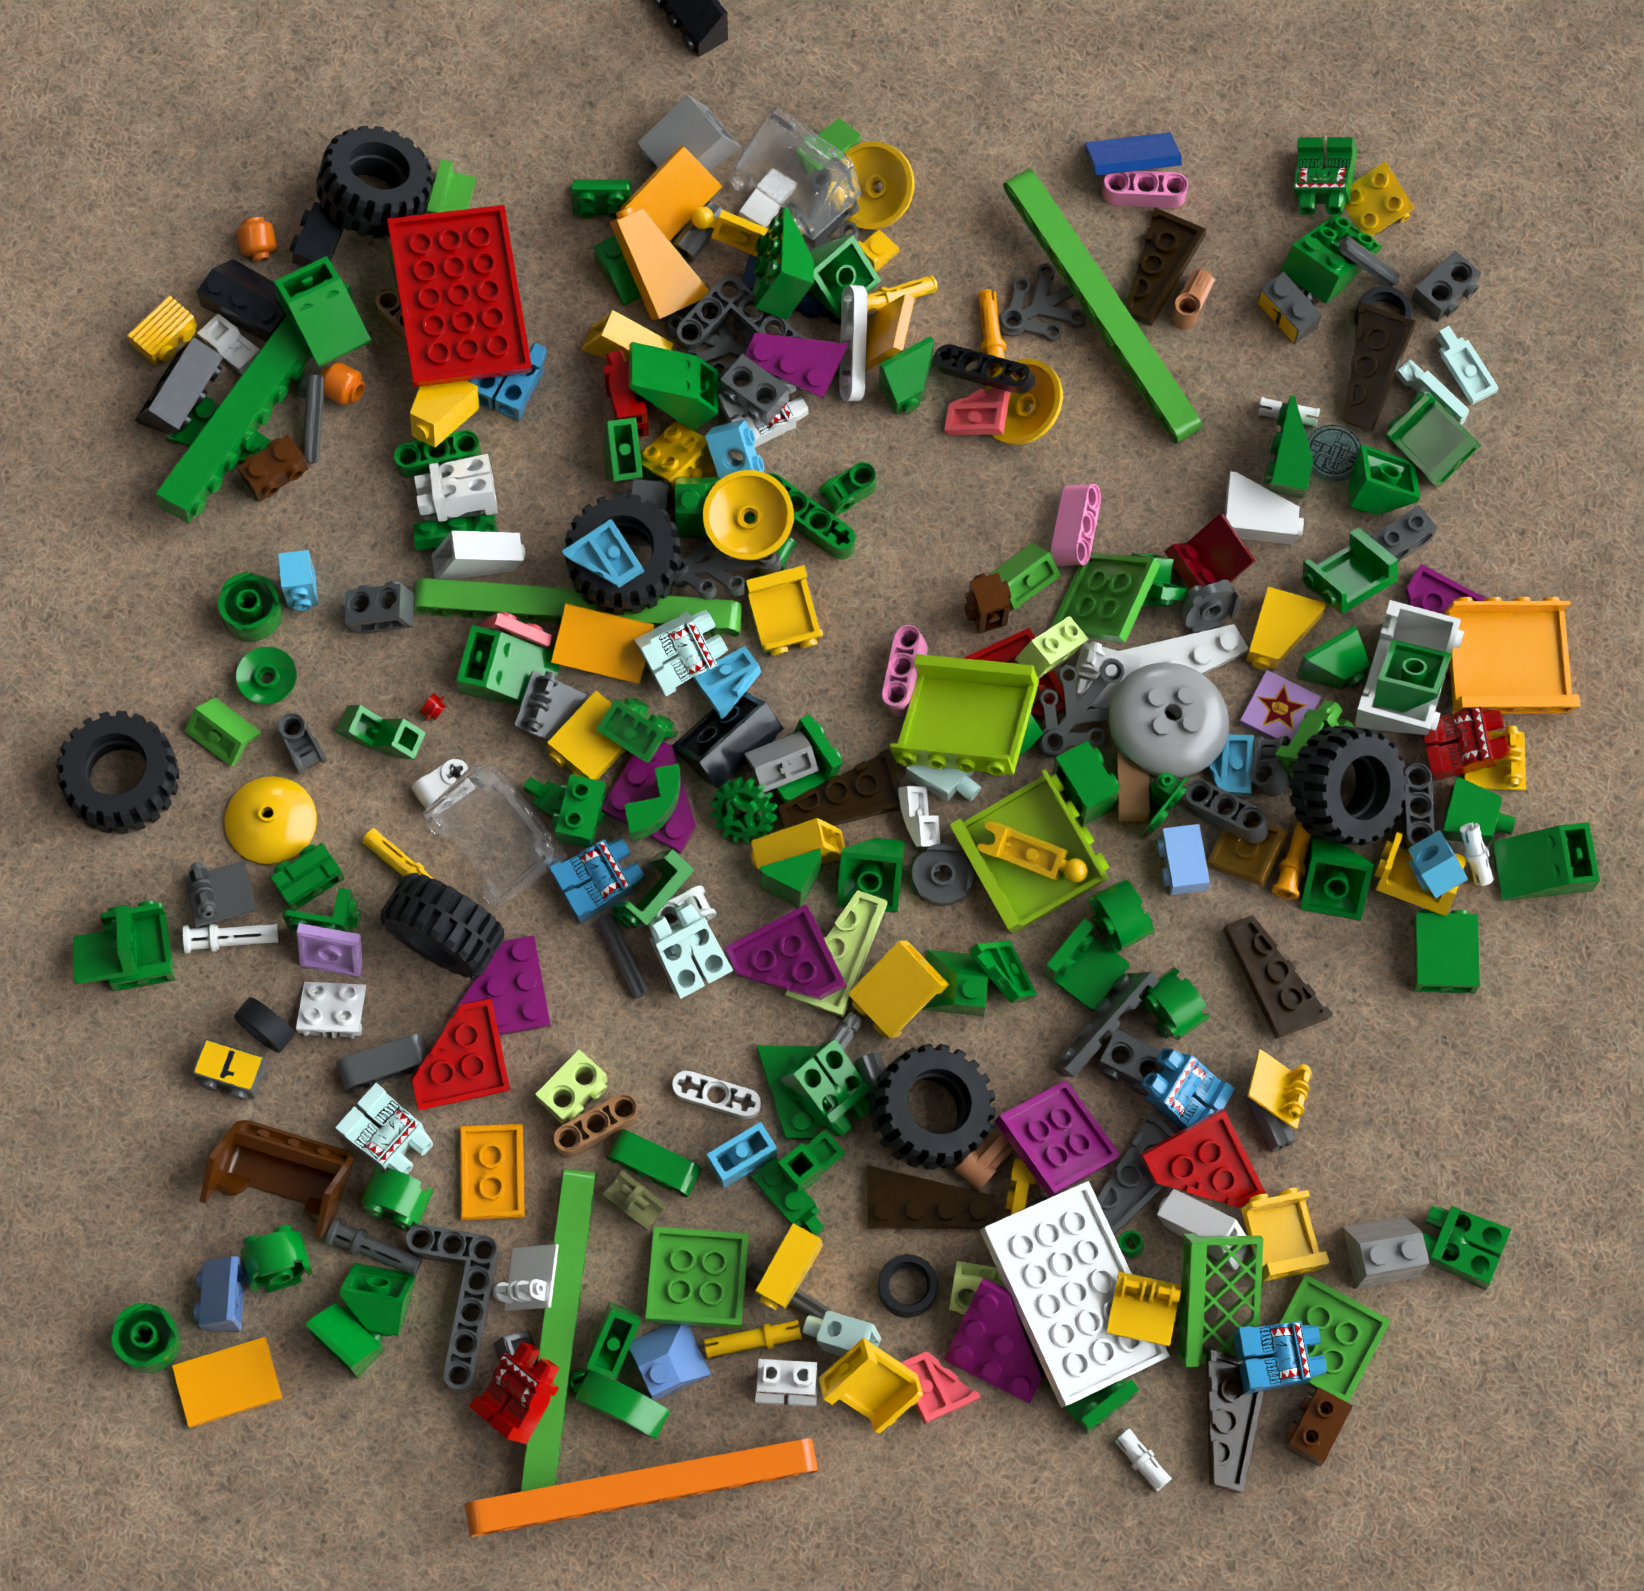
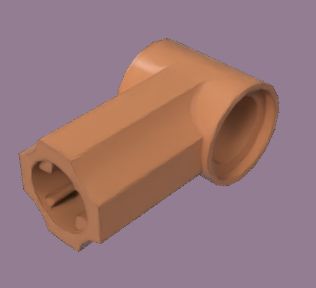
M1202 269L1192 270L1181 294L1175 300L1171 319L1177 328L1186 330L1194 327L1197 323L1198 315L1216 280L1209 272ZM1181 310H1189L1191 313H1184Z
M997 1127L976 1151L970 1153L961 1162L955 1171L974 1189L979 1191L996 1173L995 1169L1013 1152L1014 1148L1000 1128Z

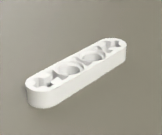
M847 285L842 292L840 343L848 344L847 350L840 362L839 391L844 401H861L865 393L867 292L862 285Z

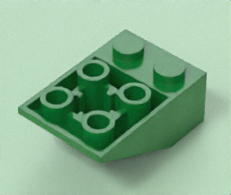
M784 207L777 217L774 216L771 219L767 232L764 235H760L757 239L755 251L758 254L754 266L756 282L753 287V295H755L756 309L787 320L814 284V260L789 209Z
M1334 215L1292 244L1280 272H1284L1291 280L1327 304L1338 296L1363 269L1338 251V241L1349 236L1374 255L1381 250L1382 245L1376 242L1369 234L1363 233L1353 226L1346 218Z
M327 256L274 281L277 301L318 367L371 342L340 276Z
M636 342L629 344V388L633 392L641 395L653 403L656 408L663 410L678 423L685 425L692 431L718 414L717 369L695 355Z
M1290 395L1288 402H1282L1279 409L1276 425L1281 426V431H1276L1273 437L1270 454L1275 455L1274 461H1269L1267 465L1264 483L1269 484L1268 490L1274 493L1303 499L1309 484L1313 458L1296 398Z
M471 625L456 682L461 694L520 706L532 670L544 675L546 671L558 675L560 665L551 663L552 651L501 631Z
M1589 822L1558 825L1492 841L1502 901L1593 892L1600 882Z

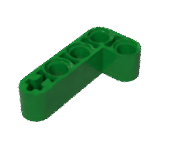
M768 473L785 487L792 504L799 505L802 508L800 511L794 512L792 526L794 529L836 559L844 560L853 555L856 535L850 526L780 475ZM746 515L744 521L750 524L755 521L756 517ZM814 522H822L826 526L822 529H815L811 525Z

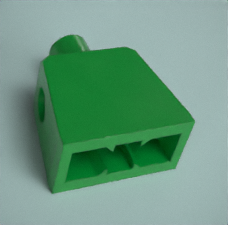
M1456 777L1451 788L1441 833L1446 840L1464 842L1460 828L1468 823H1473V825L1478 823L1484 844H1489L1494 831L1511 835L1516 817L1499 813L1502 802L1500 795L1465 779Z

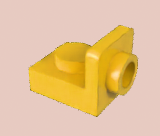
M880 229L865 242L857 241L876 272L899 253V247Z

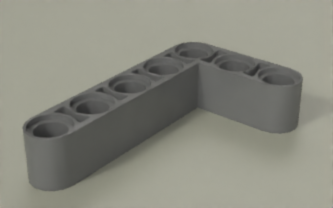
M725 276L720 279L680 322L676 333L677 344L682 349L688 351L695 350L731 314L753 335L755 333L766 334L765 329L768 326L774 325L780 329V336L805 338L783 318L759 309L758 316L754 318L747 317L743 309L746 306L755 307V295H753L752 290L735 276ZM725 286H732L736 289L737 295L733 298H727L722 294L721 290ZM706 307H712L718 315L714 319H706L701 311ZM688 328L693 329L698 337L695 340L688 341L682 337V331Z
M416 1225L406 1235V1243L413 1255L427 1260L465 1266L444 1368V1380L448 1389L456 1394H464L473 1387L497 1271L499 1250L496 1242L486 1235L429 1225ZM420 1235H426L430 1238L429 1244L424 1248L413 1246L414 1240ZM452 1240L459 1241L461 1248L457 1253L449 1254L445 1252V1246L448 1242ZM481 1246H489L493 1249L491 1256L486 1259L477 1258L476 1251ZM475 1277H483L486 1279V1285L481 1290H473L469 1287L471 1280ZM469 1308H477L480 1311L479 1318L473 1322L463 1319L464 1312ZM463 1339H470L474 1342L473 1349L468 1353H460L457 1350L458 1343ZM458 1370L465 1371L468 1374L467 1380L461 1385L451 1383L452 1374Z

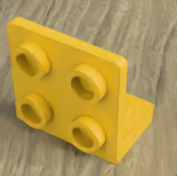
M674 422L671 426L667 427L640 454L642 468L662 478L665 482H669V489L674 497L675 483L678 477H712L717 473L706 437L678 422Z

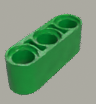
M462 430L451 433L436 447L419 440L403 443L395 449L394 460L396 469L401 476L414 478V476L429 474V464L438 463V466L446 462L481 455V448L478 436L474 432ZM465 445H471L474 447L471 451L468 452L460 450ZM437 451L445 453L440 458L431 457V455ZM406 458L415 459V461L411 464L402 463V461Z
M625 1129L620 1130L606 1157L614 1164L617 1161L625 1165L624 1169L641 1177L646 1175L652 1178L653 1183L670 1191L675 1189L681 1192L680 1196L685 1198L689 1197L702 1171V1168L696 1163Z

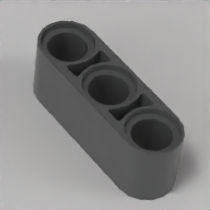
M1421 763L1411 764L1404 772L1407 774L1408 784L1404 785V792H1407L1406 800L1402 801L1401 808H1403L1401 817L1403 846L1406 850L1417 844L1413 841L1411 835L1419 834L1425 839L1435 833L1432 774L1430 769ZM1417 776L1422 780L1423 784L1414 785L1410 782L1409 777ZM1410 806H1420L1424 810V814L1418 815L1413 813Z
M1194 780L1187 785L1185 798L1191 812L1195 816L1249 843H1259L1267 837L1269 832L1264 813L1257 806L1203 780ZM1199 796H1207L1201 802L1194 801ZM1224 809H1233V811L1227 815L1220 814ZM1250 822H1259L1256 827H1246Z
M414 1034L343 1057L336 1062L344 1092L346 1094L355 1093L354 1089L360 1087L367 1089L375 1083H385L384 1079L391 1077L397 1079L415 1073L414 1070L418 1069L428 1050L423 1035Z

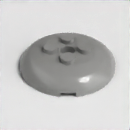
M1162 662L1136 669L1119 684L1109 706V728L1117 748L1126 759L1129 757L1133 762L1142 767L1141 770L1155 776L1167 772L1175 778H1182L1201 772L1219 756L1228 738L1229 714L1221 693L1206 676L1182 664ZM1166 711L1172 713L1178 720L1168 719L1165 715Z

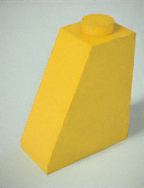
M612 310L591 326L582 351L606 359L605 354L623 350L625 361L627 362L629 361V344L631 342L668 350L672 349L674 343Z
M468 381L420 386L410 411L412 436L433 447L438 446L479 409L478 386Z
M1268 586L1246 661L1252 662V666L1260 670L1276 669L1321 619L1326 603Z
M815 818L752 840L753 851H751V859L753 865L759 871L760 866L820 849L821 864L841 860V851L845 848L842 831L823 820Z
M794 1223L792 1224L756 1289V1293L761 1296L760 1303L775 1311L778 1306L786 1309L823 1247L821 1238Z

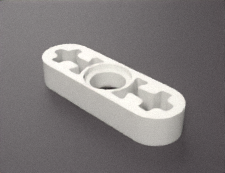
M692 1071L679 1072L672 1082L675 1096L682 1101L742 1119H751L760 1111L761 1102L759 1095L745 1087ZM686 1078L691 1079L692 1085L701 1088V1082L707 1083L702 1091L703 1098H696L699 1092L693 1089L683 1093L682 1087L678 1083H684ZM714 1087L723 1089L726 1093L725 1099L720 1103L711 1102L707 1097L710 1089ZM731 1091L737 1092L734 1096L735 1099L744 1101L746 1097H751V1103L755 1105L754 1108L749 1107L747 1112L742 1111L741 1104L732 1102V1108L726 1106L730 1102Z

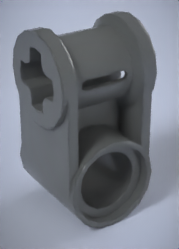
M288 713L281 717L278 729L299 775L304 773V769L320 761L322 763L327 762L318 741L313 737L301 715ZM292 725L301 727L300 732L296 735H288L286 730Z
M1280 736L1279 739L1257 737L1254 740L1250 778L1268 796H1278L1287 787L1288 772L1275 756V753L1281 745L1288 746L1291 740L1288 736Z

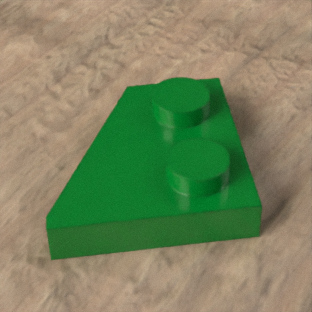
M1011 940L980 943L968 949L971 956L1011 1003L1027 1001L1037 995Z

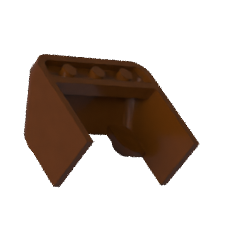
M248 1120L237 1121L208 1157L199 1202L206 1203L215 1190H219L224 1195L234 1196L243 1192L247 1186L305 1203L304 1213L311 1221L317 1223L314 1237L321 1239L336 1216L352 1170L354 1156L345 1149Z

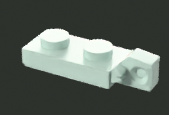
M1450 326L1440 330L1436 338L1442 346L1439 349L1441 358L1470 404L1473 405L1497 393L1499 389L1469 340L1465 341L1463 337L1458 339Z
M1411 359L1398 370L1396 375L1405 386H1411L1412 389L1417 391V395L1422 394L1424 396L1426 393H1430L1461 425L1465 422L1469 409L1429 371L1424 373Z

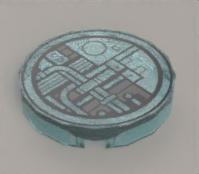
M1335 424L1324 425L1312 431L1307 438L1313 458L1311 473L1319 479L1328 482H1339L1350 478L1358 448L1361 445L1357 435L1345 426Z

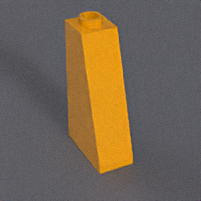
M631 206L617 212V219L609 223L651 320L661 319L702 300L709 292V289L645 210H633Z

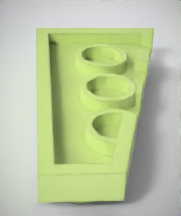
M857 890L835 921V926L828 936L824 937L847 984L846 987L822 1000L786 991L784 995L801 1003L844 1017L851 999L848 993L857 984L888 904L887 901Z

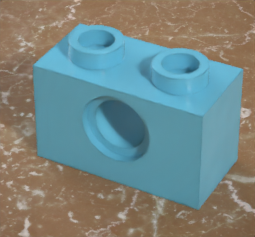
M746 419L712 427L705 435L718 477L723 478L741 470L764 472L763 460L760 455L757 456L754 448V432L751 427L747 426ZM731 450H738L742 454L743 460L734 458Z
M309 550L278 553L281 588L288 608H293L296 611H306L311 609L312 605H318L316 574Z
M1440 830L1408 848L1412 860L1408 863L1417 881L1424 891L1430 889L1435 898L1468 880L1458 859Z
M759 1122L707 1153V1163L724 1189L768 1163L774 1157H777V1147L763 1124Z

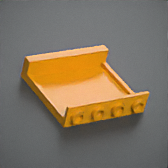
M1471 597L1454 599L1445 609V615L1461 619L1458 630L1464 631L1460 648L1453 647L1449 662L1453 714L1463 710H1472V708L1479 706L1484 711L1500 710L1502 714L1572 713L1580 707L1579 694L1572 695L1564 612L1571 605L1570 601H1560L1559 597H1546L1541 599V601H1531L1530 597H1517L1512 599V601H1502L1500 597H1489L1483 599V601H1472Z

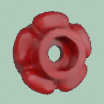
M433 693L421 708L419 713L426 717L425 721H428L430 717L436 720L444 710L446 705L442 703L443 696L440 698Z

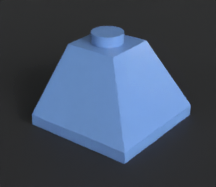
M668 1324L633 1340L630 1345L629 1351L647 1391L654 1401L711 1375L689 1325Z

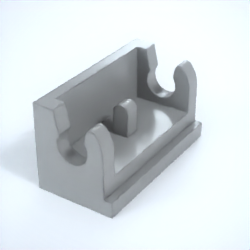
M801 731L744 753L749 766L752 768L753 772L751 775L758 786L762 783L765 785L763 793L819 771L811 744Z

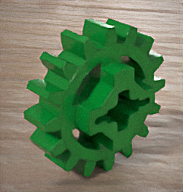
M738 777L734 780V783L728 780L723 784V788L720 787L714 793L716 797L710 802V805L716 809L710 816L718 818L719 821L714 827L716 829L721 827L725 829L723 833L724 838L732 834L734 843L739 842L743 838L745 844H750L753 839L763 837L764 833L768 834L772 830L771 824L777 819V816L771 812L777 808V804L769 803V799L773 794L772 792L767 794L762 792L765 786L763 783L756 787L754 786V778H750L744 783L742 777Z

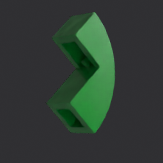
M347 705L336 729L337 734L354 743L389 756L411 760L415 759L426 732L404 718L382 719L362 705Z
M679 764L655 768V778L659 792L658 798L624 804L631 842L641 840L655 833L673 814L681 789Z
M591 1370L588 1371L575 1397L577 1401L592 1411L619 1420L637 1433L655 1440L670 1413L669 1409L640 1392Z

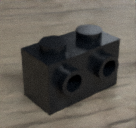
M314 201L311 211L308 209L304 211L300 226L304 228L300 236H294L289 249L290 252H293L292 263L301 267L325 256L331 262L344 231L340 222L335 223L329 217V211L325 212L321 204Z

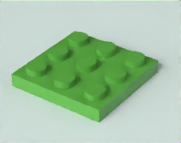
M1091 552L1089 562L1086 565L1078 566L1051 628L1070 616L1088 639L1125 643L1161 564L1155 558Z
M654 1227L646 1322L742 1329L749 1233Z
M1305 1274L1279 1324L1302 1321V1326L1316 1325L1319 1327L1321 1343L1307 1346L1309 1357L1324 1356L1327 1372L1312 1378L1306 1384L1314 1389L1320 1387L1348 1403L1391 1320Z

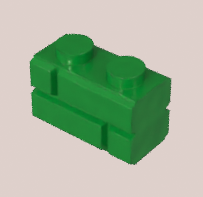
M323 843L317 846L311 844L305 847L299 853V858L291 863L289 861L280 863L274 868V874L270 876L273 885L290 910L296 911L345 879L341 869Z

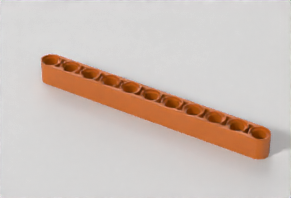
M812 1438L479 1499L467 1502L464 1506L470 1537H477L796 1477L799 1476V1473L804 1472L811 1474L818 1471Z

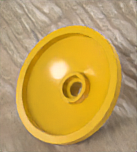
M867 141L851 147L840 157L831 176V182L833 183L831 197L836 210L838 211L841 208L840 202L845 196L855 197L859 204V211L855 215L850 216L846 221L852 222L856 227L875 230L890 226L903 216L912 201L914 175L911 165L902 152L887 143ZM881 182L883 188L877 193L876 185ZM854 203L847 204L845 208H852Z
M1030 358L1018 359L1015 362L1028 366L1035 377V384L1031 390L1024 394L1010 392L1003 434L992 435L1005 444L1023 445L1039 439L1053 426L1062 407L1063 390L1058 375L1047 364ZM1000 368L992 377L998 376L1003 368ZM986 386L984 390L986 391L993 387ZM1033 405L1032 409L1028 412V408Z
M756 470L736 471L723 477L710 490L703 508L704 527L711 542L722 553L738 560H758L776 552L790 535L794 521L793 504L785 487L771 475ZM747 514L755 515L756 518L753 523L748 524L744 521Z
M276 776L258 778L242 786L229 801L224 817L225 832L232 847L245 859L263 865L280 864L298 856L311 842L317 825L316 809L310 795L296 782ZM265 811H273L272 817H263Z

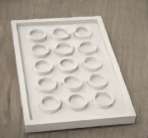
M1089 1181L980 1229L1005 1287L1012 1295L1017 1313L1061 1408L1170 1357L1164 1345L1106 1333L1118 1272L1132 1273Z

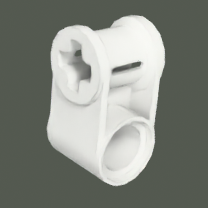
M451 759L433 772L417 780L411 787V790L429 814H434L437 812L436 808L441 805L445 807L451 800L465 792L472 783V777L465 762L459 759ZM456 772L458 775H461V778L456 780V778L452 777V774Z
M697 886L670 899L656 915V918L665 914H673L677 917L674 909L685 902H689L697 913L705 917L706 921L713 919L717 913L715 909L710 908L704 896V887ZM679 919L675 923L669 924V926L672 927L680 923Z

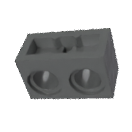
M1454 250L1415 288L1412 300L1437 322L1444 315L1449 318L1460 305L1458 302L1463 297L1469 299L1479 288L1477 282L1481 272ZM1458 276L1462 278L1464 281L1458 282L1455 281L1452 277ZM1433 295H1439L1443 297L1444 300L1438 301L1435 298H1433Z
M743 354L720 379V392L723 398L732 405L738 404L745 409V413L756 422L760 420L765 425H768L789 401V387ZM739 380H744L748 384L746 386L739 387L736 386L734 383ZM762 397L770 398L772 401L767 404H763L758 402L757 400Z
M1418 505L1371 537L1396 557L1399 562L1432 541L1437 527L1422 507Z
M390 581L386 582L384 586L361 585L358 589L346 590L345 625L357 634L413 628L414 593L402 583Z
M1119 1029L1115 1030L1098 1065V1068L1103 1070L1102 1075L1115 1082L1121 1079L1131 1084V1090L1143 1096H1147L1148 1092L1141 1085L1145 1077L1141 1075L1139 1069L1149 1066L1159 1075L1164 1069L1157 1062V1057L1161 1050ZM1121 1052L1126 1055L1128 1061L1124 1064H1117L1112 1060L1111 1055Z

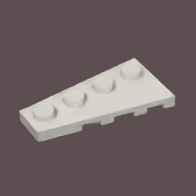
M1232 624L1125 649L1120 652L1141 657L1139 668L1149 664L1169 662L1191 667L1205 675L1248 653L1249 648L1236 626Z

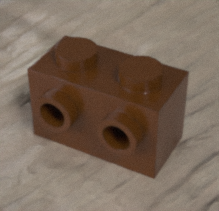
M287 434L283 438L272 440L266 449L257 455L253 454L245 458L238 467L242 481L257 501L260 502L265 498L273 496L290 481L300 478L308 470L304 455Z
M999 572L991 575L990 573H982L975 576L969 583V591L965 593L967 603L964 604V609L968 620H974L979 634L1007 626L1010 611L1008 599L1011 598L1007 581L1002 582Z
M1320 1387L1316 1389L1314 1394L1307 1392L1299 1407L1304 1412L1299 1423L1293 1420L1285 1435V1438L1289 1440L1285 1449L1321 1467L1353 1405ZM1320 1408L1325 1409L1327 1414L1322 1413ZM1306 1436L1310 1437L1313 1443L1308 1442Z

